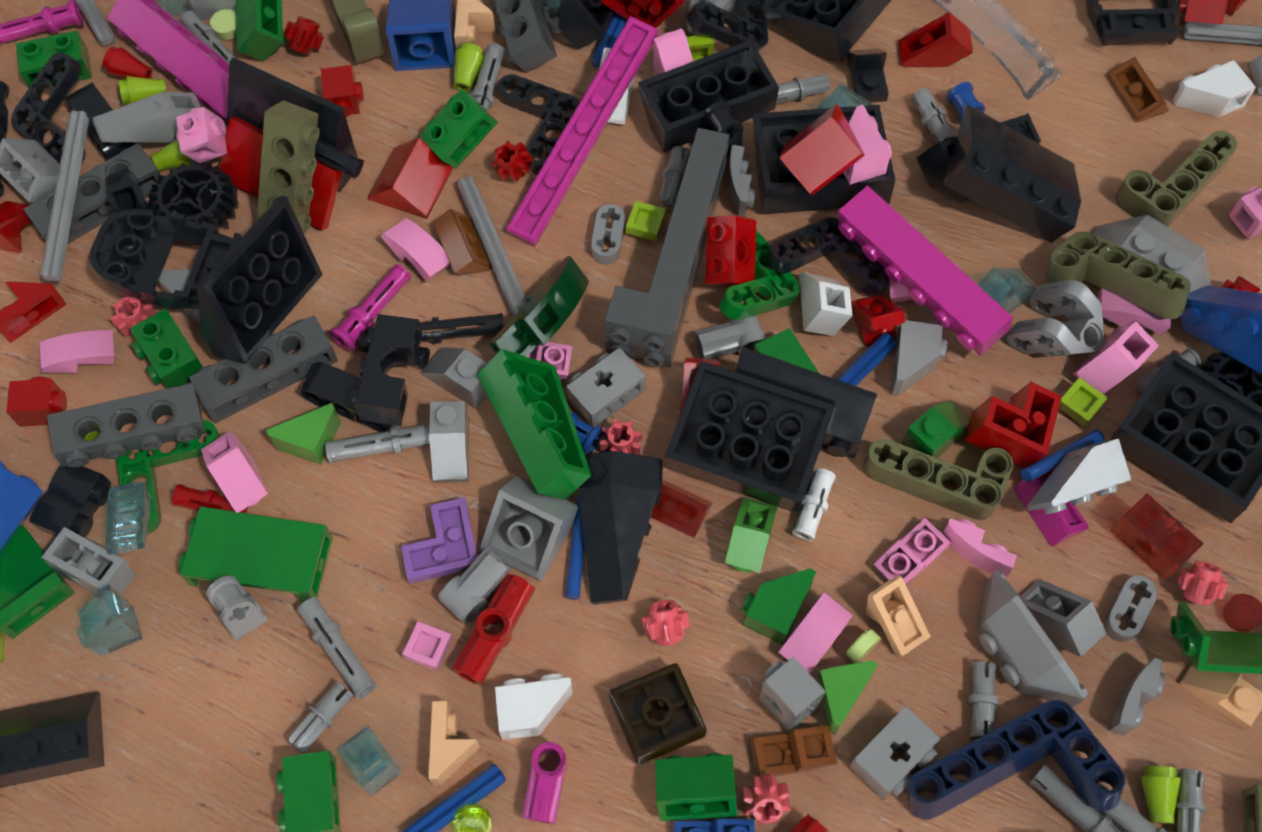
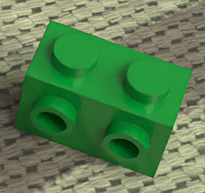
M238 0L236 2L237 51L264 62L272 53H276L283 44L282 0Z
M78 30L16 43L19 73L28 87L34 82L48 60L58 52H63L80 63L81 71L77 81L92 78L88 49ZM55 79L52 80V82H54V83L57 84V82H58L57 80H55Z
M461 88L457 94L448 100L447 105L442 111L427 123L426 128L419 136L442 161L457 169L499 122L473 96Z
M166 308L129 328L136 338L131 345L141 361L145 358L149 359L152 365L146 369L156 385L163 382L167 389L186 385L191 382L189 377L198 373L203 368Z
M327 750L282 757V769L277 770L278 791L280 794H284V808L279 809L278 813L280 831L341 832L336 758Z
M710 753L705 756L686 758L670 756L666 759L655 760L656 800L660 821L737 816L733 754Z

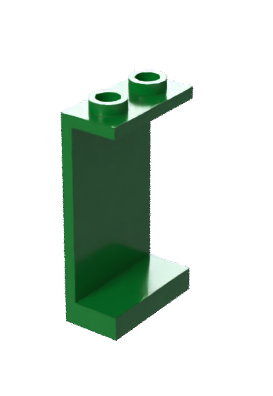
M200 507L197 518H193L190 523L189 545L187 551L181 554L178 567L181 577L190 586L197 587L199 579L214 582L224 576H234L242 586L293 593L303 603L312 597L318 598L333 537L327 526L322 524Z
M24 524L0 557V631L12 639L75 593L64 577L53 571L41 558L45 552Z
M1178 602L1176 616H1172L1170 621L1171 636L1175 638L1182 648L1184 655L1188 657L1197 671L1262 674V633L1206 631L1186 603Z

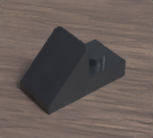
M880 49L849 51L846 56L856 103L887 101L889 92L883 69L887 56L886 52Z

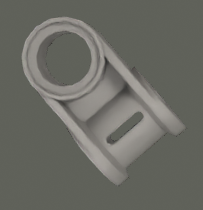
M234 576L221 577L214 581L207 589L206 595L208 600L220 613L218 614L219 618L236 641L268 620L252 595L246 592Z

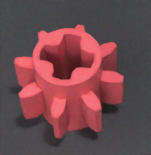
M125 295V298L112 305L117 315L110 317V320L115 327H119L123 336L126 337L129 333L132 334L129 328L156 314L151 304Z
M614 419L613 425L609 429L602 427L601 434L605 440L600 442V451L608 450L640 455V446L637 443L642 440V432L633 431L631 420L624 423Z
M1195 561L1191 569L1182 567L1177 582L1181 585L1180 588L1185 590L1184 598L1204 606H1210L1215 598L1223 600L1229 583L1225 582L1226 578L1221 577L1223 572L1221 568L1203 561Z
M673 600L654 602L650 605L649 610H647L648 616L642 617L644 634H650V640H655V643L661 646H670L680 642L682 636L685 635L684 629L690 628L688 612L682 611L681 605L677 606V603Z
M774 774L753 776L750 787L742 788L746 816L754 814L759 824L780 822L779 818L782 816L783 811H790L791 809L788 785L786 782L779 784L774 778Z

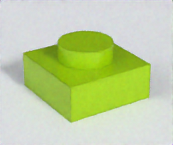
M698 34L686 37L693 61L714 54V40L712 38Z
M635 200L626 225V234L657 242L666 217V208Z
M1079 377L1061 398L1059 409L1085 427L1108 397Z

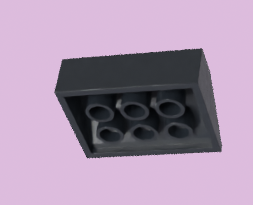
M767 0L760 8V13L812 52L841 61L891 0Z
M232 57L229 61L227 126L229 125L230 118L238 117L263 130L265 111L281 101H286L318 113L317 127L320 131L318 139L358 158L343 107ZM343 172L337 190L339 193L351 178Z
M857 106L840 107L848 123ZM864 106L869 116L875 118L878 131L883 140H887L880 106ZM830 108L753 113L757 177L762 213L842 208L867 185L886 203L890 204L895 184L891 159H889L886 174L849 184L844 173H841L817 193L811 195L783 163L780 155L786 143Z
M968 105L965 108L943 185L1050 243L1075 228L1081 205V196L1074 163Z
M280 196L198 284L200 332L214 357L246 364L323 275L287 196Z
M1171 352L1110 440L1119 438L1123 454L1231 524L1248 508L1262 486V407Z
M701 361L665 455L666 468L799 513L835 405Z

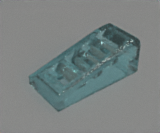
M143 482L111 487L109 489L105 548L108 555L145 548L152 501ZM133 532H135L134 534L119 536V535H122V534H127V533H133Z

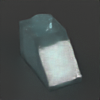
M993 268L978 284L1008 313H1011L1030 299L1037 289L1017 268Z
M110 585L102 587L78 613L82 625L77 628L79 639L85 648L89 647L99 656L143 639L133 606Z

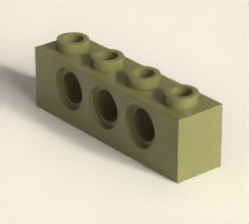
M281 101L265 111L257 221L280 196H287L303 233L305 234L311 224V217L309 216L310 202L314 195L312 177L317 164V160L314 157L315 146L320 133L317 127L318 113L286 101Z

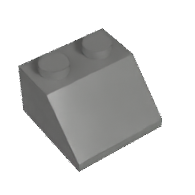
M516 476L499 489L479 551L483 552L485 548H489L508 565L542 581L569 535L579 506L567 500L538 494L532 483Z

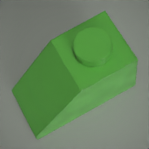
M743 498L734 524L725 564L733 565L735 569L742 572L755 571L760 573L778 506Z

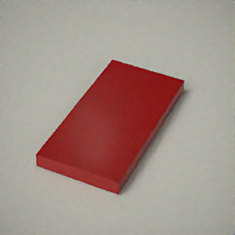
M238 117L230 118L225 139L227 154L222 155L220 169L231 177L233 185L259 198L263 130ZM317 160L312 177L314 195L310 202L309 216L311 217L310 225L324 230L329 226L342 172Z

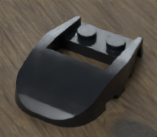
M1086 0L1087 15L1102 46H1107L1109 42L1167 41V44L1171 45L1180 33V28H1174V20L1179 14V4L1176 3V0H1155L1157 9L1103 10L1098 0Z
M123 210L110 216L100 227L90 250V262L99 278L107 286L120 293L165 308L199 309L198 284L242 236L235 232L233 238L217 233L216 225L204 221L202 224L186 220L184 214L171 212L169 217L154 215L152 210ZM180 241L201 245L184 290H175L174 293L156 291L155 288L174 242Z

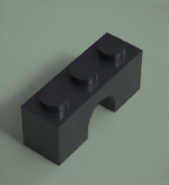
M378 314L375 327L369 328L367 335L368 355L362 356L360 361L359 374L362 377L360 386H355L352 393V406L356 407L360 421L396 426L402 425L408 399L405 379L391 377L386 373L398 365H416L422 340L419 319Z

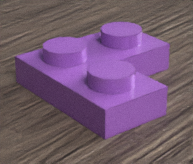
M465 497L430 505L436 538L401 546L409 584L466 571L477 559L478 554Z

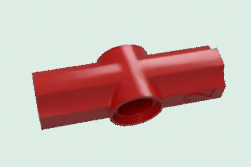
M507 574L487 609L478 616L476 628L454 664L453 672L472 684L480 686L483 684L502 648L506 647L511 641L512 631L535 592L534 586L515 574ZM492 623H500L504 626L503 630L497 635L491 636L485 633L488 625Z

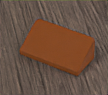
M1136 57L1131 58L1107 74L1137 122L1162 115L1169 111L1165 101Z
M449 209L435 220L434 226L455 273L485 272L492 269L471 217Z

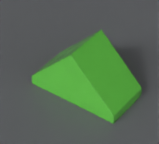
M330 403L269 428L266 431L276 450L321 465L326 455L325 443L326 441L333 440L341 422L333 404Z
M873 660L819 671L816 682L825 690L821 702L827 725H829L830 732L836 735L877 668L878 664Z

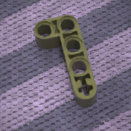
M330 0L355 63L359 64L385 55L377 20L372 8L367 7L365 0Z
M1226 131L1213 132L1164 183L1143 170L1130 171L1115 196L1117 205L1132 217L1149 215L1168 227L1223 170L1237 148L1235 137Z
M1089 232L1074 233L1051 253L1046 284L1066 280L1079 282L1085 280L1165 319H1175L1182 316L1191 287L1190 281L1183 275Z
M887 439L873 442L864 461V471L874 481L976 520H985L993 514L1003 497L1013 469L1012 457L1001 448H990L985 451L974 472ZM878 459H885V463L878 461ZM897 463L901 465L899 470L895 469ZM986 465L997 467L1000 473L991 472ZM908 469L918 470L923 477L912 476ZM941 482L953 484L956 490L951 491L944 488ZM976 495L985 496L990 503L985 504L978 501Z

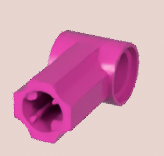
M545 742L540 744L533 752L532 767L522 818L541 823H556L564 774L567 769L566 754L559 744ZM553 752L560 757V765L556 770L546 772L539 767L540 758L546 753Z

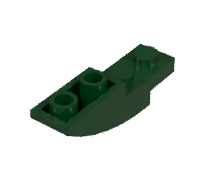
M567 256L525 299L528 303L489 342L496 353L504 349L527 357L537 346L545 345L568 319L581 300L589 283V280L571 256Z

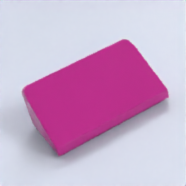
M1052 470L1031 482L1022 480L1015 486L1014 490L1027 511V505L1053 473ZM1070 501L1065 503L1067 509L1052 514H1045L1044 509L1028 511L1051 546L1058 545L1089 529L1088 524L1076 506L1071 505Z

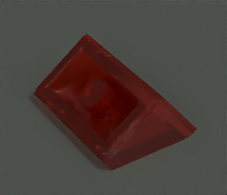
M662 479V496L659 505H654L651 517L695 538L713 503Z

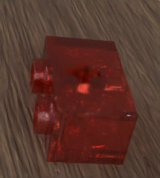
M1148 493L1126 512L1110 530L1165 581L1204 544Z

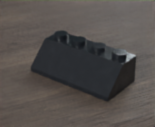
M752 40L638 82L639 92L650 129L663 153L671 150L674 146H682L694 141L697 129H704L703 116L710 105L719 101L727 102L731 107V115L741 123L753 118V113H766L775 110L779 92L777 82Z
M745 347L742 348L735 369L736 373L835 405L822 447L828 449L830 453L836 456L855 458L877 397L876 393Z
M98 691L0 711V788L105 766L101 700Z

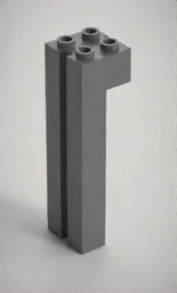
M702 128L697 129L650 291L647 293L615 285L605 318V334L610 335L606 336L605 340L606 353L611 354L620 347L631 359L644 361V363L652 367L666 366L671 368L707 240V217L714 216L726 173L729 134Z

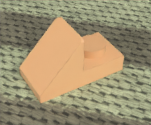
M479 0L457 1L454 31L456 49L459 48L461 43L475 44L476 32H495L493 13Z
M896 575L868 595L865 614L868 618L880 623L895 654L903 657L931 637L902 576Z
M1191 664L1179 683L1183 688L1245 730L1252 726L1262 710V692L1240 678L1243 673L1197 671L1193 664Z
M432 701L428 779L433 786H441L480 748L476 739H451V736H457L458 716L457 713H452L448 701Z

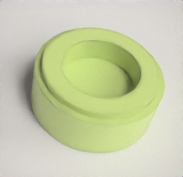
M224 9L216 12L211 17L210 25L215 30L217 38L222 40L236 38V11Z
M868 629L846 651V656L853 663H859L874 649L882 638L873 629Z

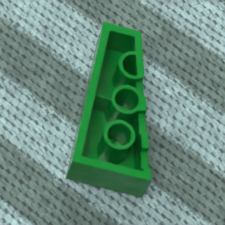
M501 349L477 375L537 493L565 500L592 475L556 367Z

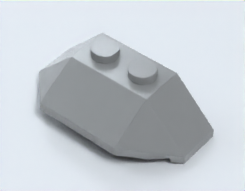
M1149 215L1100 225L1093 232V234L1183 275L1190 281L1189 293L1205 286H1211L1205 249Z
M998 569L993 572L985 583L977 628L981 646L989 655H994L1001 665L1002 676L1010 686H1015L1020 694L1046 701L1061 700L1068 703L1071 707L1078 705L1089 696V693L1078 681L1074 672L1011 584L1006 580L1001 570Z

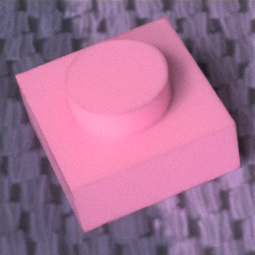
M417 621L402 656L406 660L438 672L453 637L450 633Z

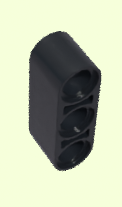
M93 83L64 97L72 111L81 110L86 112V116L89 118L87 132L107 160L136 144V142L111 143L101 141L92 122L93 117L113 109Z
M317 362L299 390L300 395L307 401L319 407L332 403L338 415L378 432H385L390 427L389 424L359 420L357 409L352 406V393L355 386H360L361 378L323 362Z

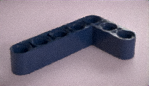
M1051 700L915 773L909 781L908 806L911 812L918 818L926 820L936 818L1048 755L1054 758L1084 799L1093 808L1100 811L1112 810L1119 804L1126 781L1125 774L1075 710L1064 701ZM1056 721L1061 723L1063 727H1054L1048 722ZM1016 739H1027L1032 744L1022 745ZM1080 751L1085 753L1088 757L1079 758L1073 755L1071 752ZM994 756L998 758L1000 762L990 763L986 761L983 757ZM955 773H960L965 775L968 779L964 781H957L953 779L951 775ZM1105 782L1109 784L1113 789L1104 790L1100 788L1096 783ZM922 791H929L935 797L923 799L917 794Z

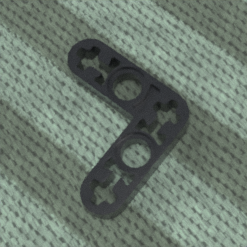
M735 0L736 14L708 2L700 1L687 15L688 23L696 32L733 47L752 40L759 52L768 43L767 18L760 13V8L765 4L766 0ZM748 11H750L754 15L755 19L749 14ZM724 24H726V25L731 29V31H732L733 33H731V32L725 27Z
M63 52L54 54L48 60L15 107L11 117L12 125L28 140L37 141L59 164L63 151L60 148L64 146L66 131L52 120L51 116L77 81L81 71L80 63ZM53 79L57 80V81H58L57 84L54 83V82H52V80H53ZM50 86L51 94L49 98L42 101L41 95L43 90ZM27 117L37 124L35 126L29 125L28 120H26ZM52 129L53 137L49 143L45 144L43 140L44 134L47 130ZM85 149L83 152L82 163L85 159Z
M514 74L505 75L497 84L500 101L507 106L544 119L527 147V152L533 158V161L528 163L529 170L538 174L559 139H550L545 134L553 129L563 132L580 101L570 94ZM536 96H544L548 99L543 105H535L531 102ZM562 111H567L564 121H562ZM543 147H545L546 158H541L539 161H535V158L541 157L544 151Z
M832 217L825 218L777 240L772 244L767 256V263L774 271L788 273L828 254L863 293L871 296L880 295L890 279L885 272V268L877 260L872 262L865 256L859 243L854 239L852 241L848 240L838 228L839 219ZM800 241H809L816 249H807L801 245ZM845 252L855 253L860 260L854 261L849 259Z

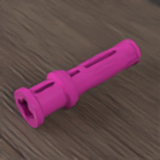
M69 0V3L55 8L43 7L41 13L0 24V44L46 31L56 34L59 33V29L73 25L78 27L84 26L81 10L75 0Z
M395 264L392 270L358 307H351L347 311V317L337 328L333 327L328 332L333 342L343 350L352 352L355 349L356 341L364 334V331H368L370 327H373L375 317L392 300L404 284L411 279L410 273L403 266ZM388 286H390V288H389V289L387 290V292L378 300V302H375V301L377 300V298L386 290V288H387Z

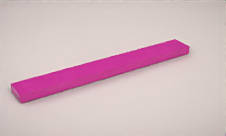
M630 16L507 226V233L536 247L652 47L654 38H657L659 35L658 29Z

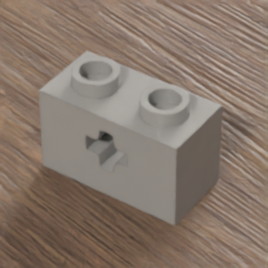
M2 139L0 143V174L29 203H34L36 200L56 190L60 164L37 141Z
M619 347L611 354H603L596 361L595 365L585 373L579 372L570 379L566 386L567 401L587 424L595 428L646 391V375Z
M65 527L41 557L60 576L114 605L136 577V573L125 559Z
M793 656L785 664L781 660L777 661L764 673L765 679L761 683L762 691L759 700L784 729L790 733L817 709L825 690Z
M905 706L860 752L849 767L882 800L890 792L897 797L909 785L911 778L907 774L916 765L924 769L938 754L933 749V746L941 738ZM900 749L904 755L895 763L890 757Z

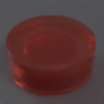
M1235 595L1224 605V619L1232 629L1238 632H1251L1262 624V604L1252 595Z

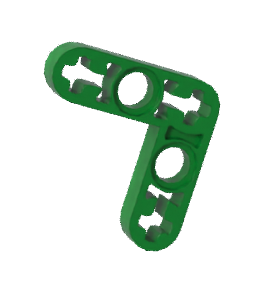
M757 230L755 280L729 287L719 302L721 312L733 320H743L787 307L794 302L801 291L799 282L791 272L779 273L772 268L767 269L759 263L760 261L768 265L767 256L771 246ZM754 292L763 295L767 301L757 297Z
M203 420L205 431L208 433L204 443L199 442L198 439L201 438V435H198L195 440L187 442L189 447H187L186 442H178L176 449L170 453L161 452L159 447L153 450V456L146 450L138 449L140 452L136 453V459L134 460L129 458L133 450L126 452L122 457L116 458L124 519L135 533L141 535L152 533L161 523L155 467L203 456L201 449L221 437L212 422ZM142 477L147 479V486L143 491L138 493L130 492V485L135 479ZM137 503H142L143 508L149 514L145 516V522L139 523L137 520L141 517V509Z

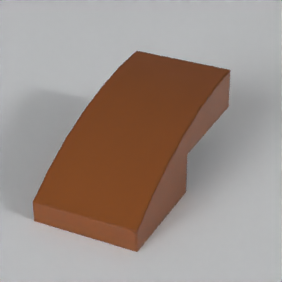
M829 725L794 729L787 734L754 737L749 741L755 776L757 777L774 774V776L787 775L832 766L837 763Z

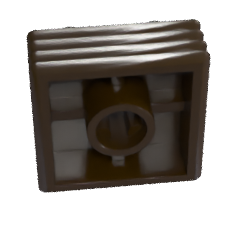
M677 663L668 665L609 691V700L635 762L638 765L706 736L707 728ZM657 706L659 711H667L662 721L649 718L651 707Z

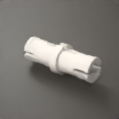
M817 468L813 471L807 494L804 496L797 523L792 531V534L801 540L814 541L821 516L827 513L829 507L827 499L836 475L831 471L823 468Z

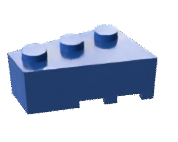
M1205 286L1189 293L1184 313L1181 316L1182 330L1262 374V293L1215 286Z

